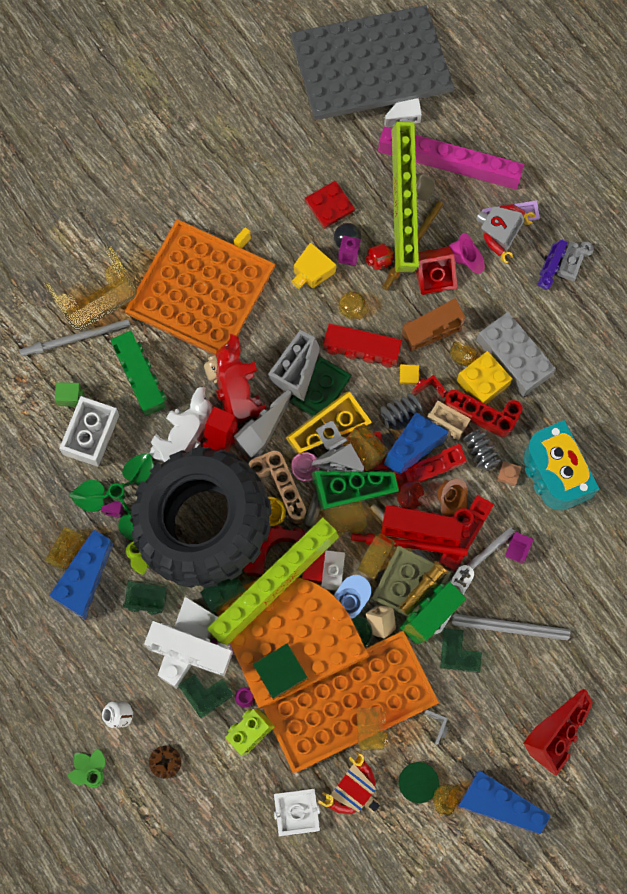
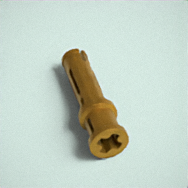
M435 561L434 566L427 574H423V580L399 608L406 615H409L432 587H437L438 581L445 574H448L449 571L438 561Z

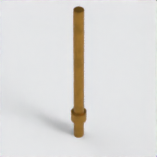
M436 202L419 228L418 243L443 207V202ZM392 267L382 288L388 291L401 272H395V267Z

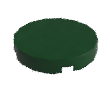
M415 762L402 770L399 775L398 786L405 799L412 803L421 804L428 802L436 795L439 788V779L436 771L430 765Z

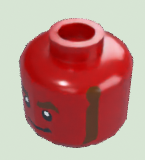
M379 244L369 248L368 256L365 257L369 267L372 266L374 270H381L392 264L394 253L390 246Z

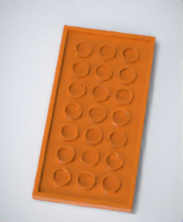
M404 631L366 648L369 655L368 658L263 708L267 718L275 725L273 731L293 774L439 704Z

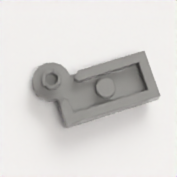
M569 241L557 276L575 281L583 257L592 255L594 251L593 245L589 242H583L578 246L577 243Z

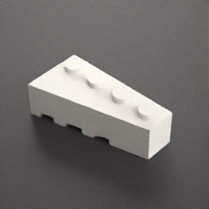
M185 597L174 629L178 631L185 630L197 638L202 636L209 639L211 633L207 628L218 617ZM164 656L158 676L177 689L192 665Z
M155 621L152 622L144 643L150 651L221 676H225L233 654L229 650V646L218 643V645L210 643V639L202 636L197 638L192 636L190 632L185 630L178 631L170 625L160 624Z

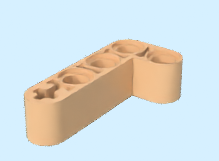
M271 451L252 459L248 464L251 468L256 465L262 467L260 472H256L260 479L271 475L290 521L294 524L302 523L306 518V509L282 454L278 451ZM277 458L280 462L277 465H272L270 460ZM280 475L288 478L285 482L277 480ZM291 492L295 497L288 500L284 497L286 493ZM294 505H296L297 511L300 512L299 517L294 514Z

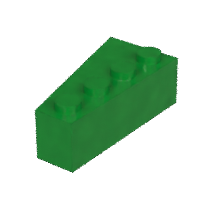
M130 330L110 339L145 417L166 408L164 401L167 398L163 390L159 391L157 387L159 381L155 374H151L149 370L152 368L148 358L143 357V347L140 341L136 342L132 331Z
M314 471L311 473L320 511L391 495L399 491L394 472Z

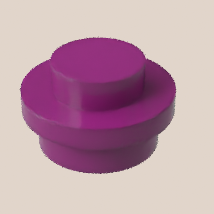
M242 687L235 694V701L240 707H250L255 701L250 688Z

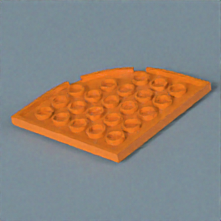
M296 578L230 642L259 709L369 657L343 605L323 587L301 578ZM257 580L212 600L218 617ZM288 643L308 679L273 700L253 664Z

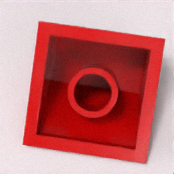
M449 246L418 252L419 267L415 272L421 295L457 289L455 257Z

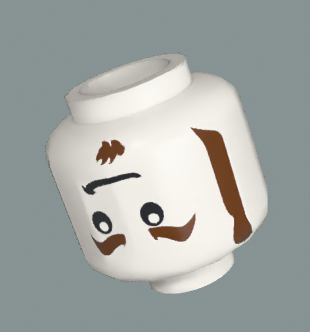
M125 701L109 702L102 711V719L110 728L127 727L133 717L132 708Z

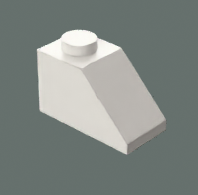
M419 98L396 103L385 116V127H393L396 122L420 123L421 109Z

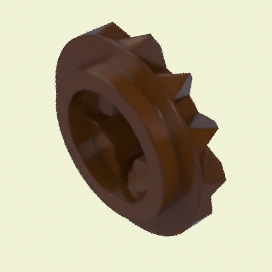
M160 746L153 750L149 757V768L159 778H171L180 770L181 756L171 746ZM162 754H164L166 759H174L168 763V770H166L164 765H157L162 761Z

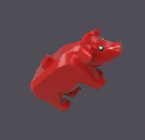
M230 334L229 341L218 349L215 354L217 358L216 378L219 387L217 389V396L219 400H222L224 411L235 415L236 422L239 424L252 416L258 417L260 412L266 410L265 404L262 405L259 394L250 398L248 380L254 377V372L257 371L254 361L242 363L239 360L241 352L239 337Z

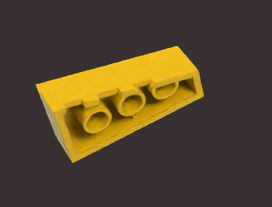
M346 392L285 438L296 453H301L323 444L316 429L329 421L334 422L341 435L372 422L350 392ZM326 428L323 431V435L326 439H331L334 436V431L332 428Z

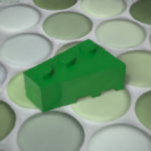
M450 581L445 584L440 583L433 590L435 593L431 597L425 598L420 604L421 607L417 611H413L399 627L415 644L427 641L467 599Z

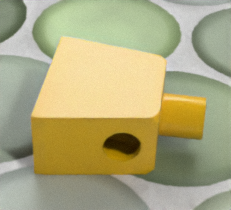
M309 243L294 264V273L297 276L291 282L298 289L305 283L311 288H315L336 273V264L312 243Z

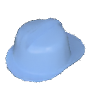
M352 575L342 582L333 596L343 605L350 618L353 619L368 602L371 595V586L365 577Z

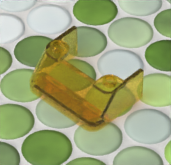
M112 246L104 247L114 263L108 266L104 272L108 284L79 302H76L74 297L67 293L57 297L50 283L47 281L43 283L60 312L75 330H83L136 297V287Z

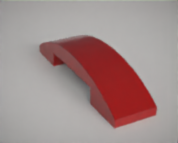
M457 444L442 450L440 454L415 463L401 474L394 470L390 472L395 473L398 489H403L449 472L463 465L467 460L461 444Z
M479 495L476 496L469 508L474 516L472 526L469 530L462 531L459 547L468 548V550L494 506L493 503ZM464 517L461 523H468V518ZM443 553L439 563L456 572L465 556Z

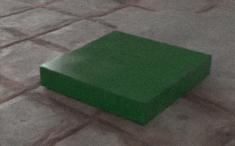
M288 643L253 664L273 700L308 679Z

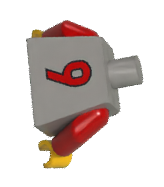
M514 204L502 205L500 207L494 206L489 214L481 211L477 216V221L483 224L481 230L484 233V240L493 252L498 256L501 255L500 259L503 263H508L505 260L506 254L513 258L512 253L505 252L504 250L509 249L522 224H532L533 222L529 221L527 217H535L533 212L526 214L525 210Z

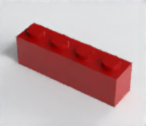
M329 323L323 343V350L332 355L342 354L349 359L360 358L367 363L377 362L385 367H396L402 340Z

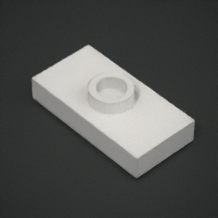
M325 552L321 587L327 591L336 592L342 584L344 552Z

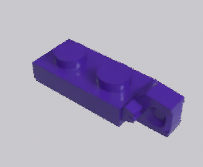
M562 239L552 245L539 274L541 276L537 286L544 290L551 287L553 283L552 277L559 269L558 263L566 253L565 248L568 242Z

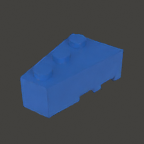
M415 413L389 451L384 465L399 474L403 473L423 456L431 453L434 448L442 445L449 431Z

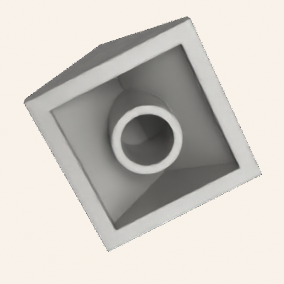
M351 443L335 451L332 449L312 462V466L329 471H364V466Z

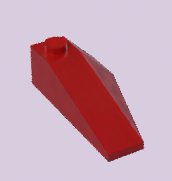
M586 689L580 690L537 725L523 743L530 756L553 775L557 776L570 756L568 750L572 742L576 743L578 727L584 724L593 704Z

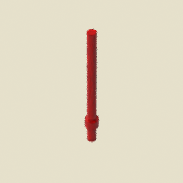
M367 533V535L351 534V541L365 542L366 545L374 546V544L395 547L399 545L403 548L467 556L468 548L379 537L371 533Z

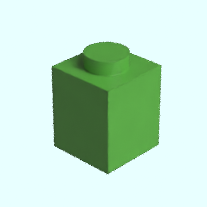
M56 382L55 402L57 406L76 407L80 397L85 396L84 389L81 388L79 383Z

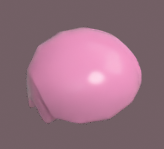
M301 452L293 458L291 472L296 479L303 482L311 481V473L320 470L319 467L312 466V462L317 459L314 454Z

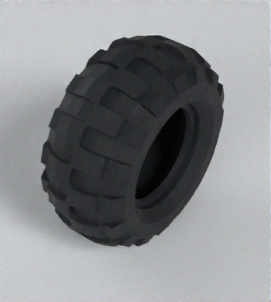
M195 447L191 452L181 450L169 456L170 459L162 464L158 462L150 470V476L145 482L142 481L135 493L137 500L131 508L130 521L133 523L132 537L135 547L138 548L142 559L151 569L166 580H170L180 586L189 588L203 586L208 588L218 586L221 581L226 579L233 580L243 573L242 569L249 562H255L261 553L260 547L262 543L268 540L271 528L269 516H271L272 510L270 499L265 490L266 487L247 462L242 461L235 454L226 450L216 451L211 449V447ZM213 491L225 495L228 501V516L220 532L212 539L200 544L180 542L175 532V519L182 504L188 498L200 492Z

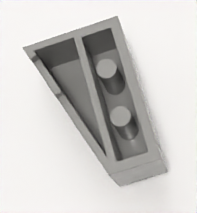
M299 330L268 374L275 386L285 391L289 389L292 395L303 401L320 351L315 337Z

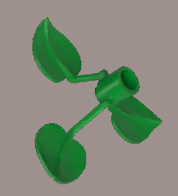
M144 453L130 459L124 465L122 471L123 477L130 481L112 484L105 495L104 486L97 480H87L81 483L69 495L78 507L87 512L101 510V507L104 506L103 498L108 496L116 502H121L128 514L120 518L118 528L125 538L133 540L132 531L134 529L133 523L130 521L131 511L124 501L126 497L124 487L132 485L133 482L139 486L142 481L145 482L151 474L150 470L154 467L152 456L150 453Z

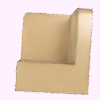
M376 605L366 613L370 635L386 638L396 630L393 608Z

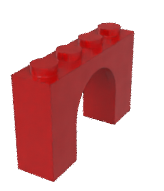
M282 526L270 528L268 540L263 542L260 547V555L254 563L249 562L244 567V575L261 577L265 571L267 553L274 545L280 542L296 544L307 532L300 528H293V531L285 530V527ZM326 550L303 572L302 579L322 585Z

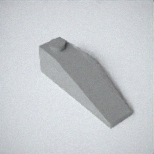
M289 389L271 404L269 411L263 410L260 412L255 422L253 420L249 421L234 436L235 447L249 461L265 453L264 450L291 400V391Z

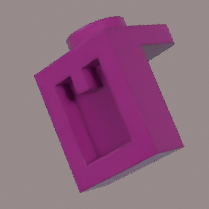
M343 236L339 249L338 263L356 266L361 239Z

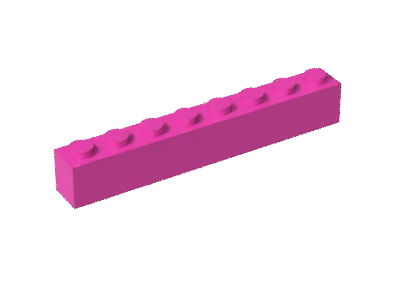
M384 126L379 140V153L392 156V128ZM415 135L416 163L517 190L524 164Z

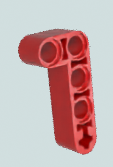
M450 390L446 394L444 401L445 405L470 418V422L502 438L511 434L523 410L522 404L519 401L510 400L501 413L458 390ZM471 406L475 409V411L468 412L466 410V407ZM515 408L517 413L512 414L508 409ZM489 415L492 420L486 421L483 419V416ZM500 424L508 425L509 429L503 430Z

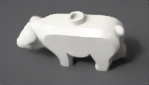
M205 387L196 389L191 399L189 410L181 412L178 409L170 411L166 419L174 427L170 431L168 440L160 438L157 434L151 441L153 446L150 451L152 458L165 462L170 459L169 456L181 450L191 452L195 447H201L202 443L200 441L204 437L205 424L213 409L205 395Z

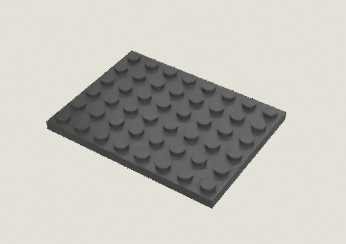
M427 5L290 33L314 121L417 98L421 99L454 92V85Z

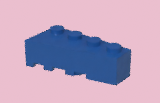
M93 530L49 595L54 601L86 620L97 585H99L100 577L112 550L113 543L111 540Z
M480 770L476 772L456 806L457 808L534 834H541L551 815Z

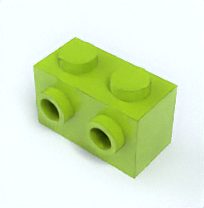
M259 708L247 710L242 715L243 720L239 724L235 723L228 730L229 734L225 737L241 756L247 755L275 727Z

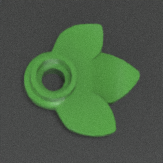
M96 749L91 757L83 753H75L74 766L76 770L68 774L71 782L76 785L86 784L91 788L99 787L104 781L103 769L106 761L103 753L99 749ZM97 774V780L91 781V775Z

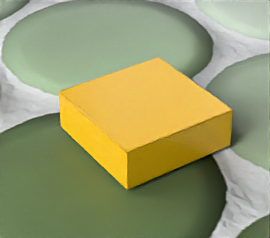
M246 227L243 228L234 239V245L243 248L251 239L250 230Z
M400 364L399 384L416 385L419 382V365Z

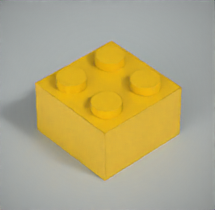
M488 351L462 370L457 378V382L472 398L484 404L489 403L508 388L512 381V377Z

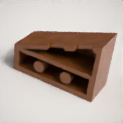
M456 298L425 315L406 322L402 328V335L412 352L462 331L465 316Z

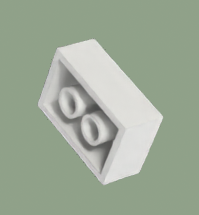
M81 396L59 448L62 454L99 467L119 418L117 408Z

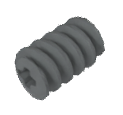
M408 393L407 398L402 396L400 401L394 400V405L388 403L387 408L382 406L380 408V416L385 427L390 430V423L396 427V420L403 423L404 416L410 420V413L414 415L416 410H419L421 413L423 411L418 399L412 393Z
M476 430L468 434L463 440L464 442H469L467 448L472 449L470 454L476 455L474 461L479 462L477 467L482 469L481 473H484L496 467L502 460L494 459L498 453H491L494 445L488 446L487 444L491 439H484L488 433H481L480 430Z

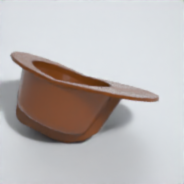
M461 478L444 480V483L438 488L437 498L441 503L442 516H454L457 510L461 508L467 509V485ZM460 516L457 519L461 521L464 516Z

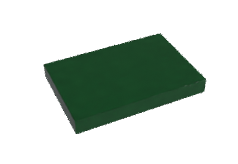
M320 356L315 364L304 401L293 396L290 404L313 417L339 398L352 375Z

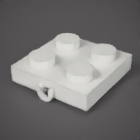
M315 789L274 794L276 808L274 817L277 820L279 836L320 831L318 820L320 811L319 805L316 804Z

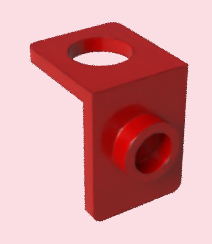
M432 375L428 379H421L416 384L417 386L413 388L412 394L414 396L431 384L442 398L445 397L446 390L437 378Z

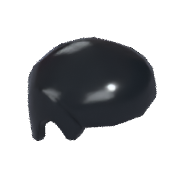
M343 223L334 232V241L338 248L341 246L343 236L362 238L361 231L352 223Z

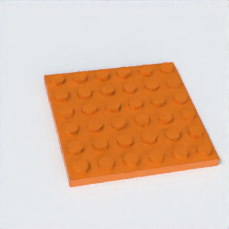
M176 219L125 309V314L215 355L216 351L229 341L230 334L239 335L272 274L275 264Z

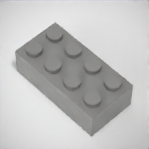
M509 312L478 333L476 340L485 352L488 351L512 377L511 383L522 397H525L553 376L556 368Z

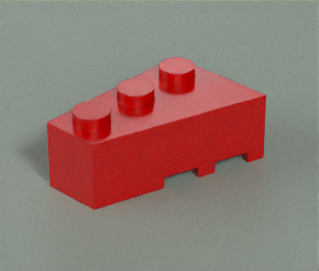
M213 407L205 424L204 437L207 438V442L203 443V447H211V449L216 451L226 450L229 452L232 444L235 445L234 436L239 430L237 428L236 416Z

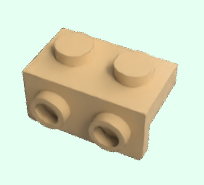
M440 401L436 402L432 411L427 416L428 420L449 431L447 435L449 438H456L458 440L471 420Z

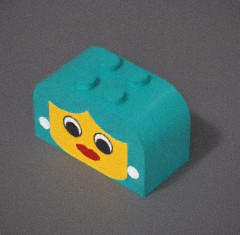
M565 420L539 430L532 436L524 451L525 471L527 476L532 478L534 490L537 495L541 496L544 503L555 510H566L592 499L598 492L599 487Z

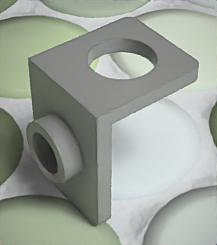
M329 421L316 429L326 449H333L335 451L344 446L343 443L347 441L345 437L341 436L333 421ZM326 428H332L334 431V436L331 439H326L323 435V431Z
M425 710L424 715L442 722L434 745L437 746L440 738L444 739L448 727L445 725L448 718Z

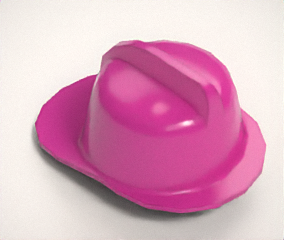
M462 233L459 240L449 245L454 253L455 262L468 265L474 273L481 274L485 268L483 256L473 243L471 237L467 233Z

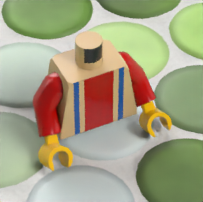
M355 751L358 754V758L353 760L349 757V760L353 763L352 767L331 795L325 792L322 793L326 796L325 802L318 801V803L338 814L352 815L355 812L359 813L363 806L374 814L381 804L372 797L376 790V780L372 769L364 760L363 755Z

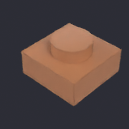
M503 461L497 481L516 486L521 467Z

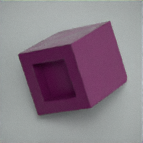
M515 531L505 557L523 564L534 539Z

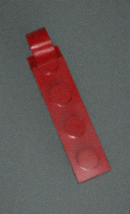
M386 505L381 534L424 543L459 547L461 533L471 528L474 516L470 510L465 508L457 510L454 516L447 517L435 512L426 513L418 509H405L398 505ZM464 516L468 518L469 522L461 523L457 518Z

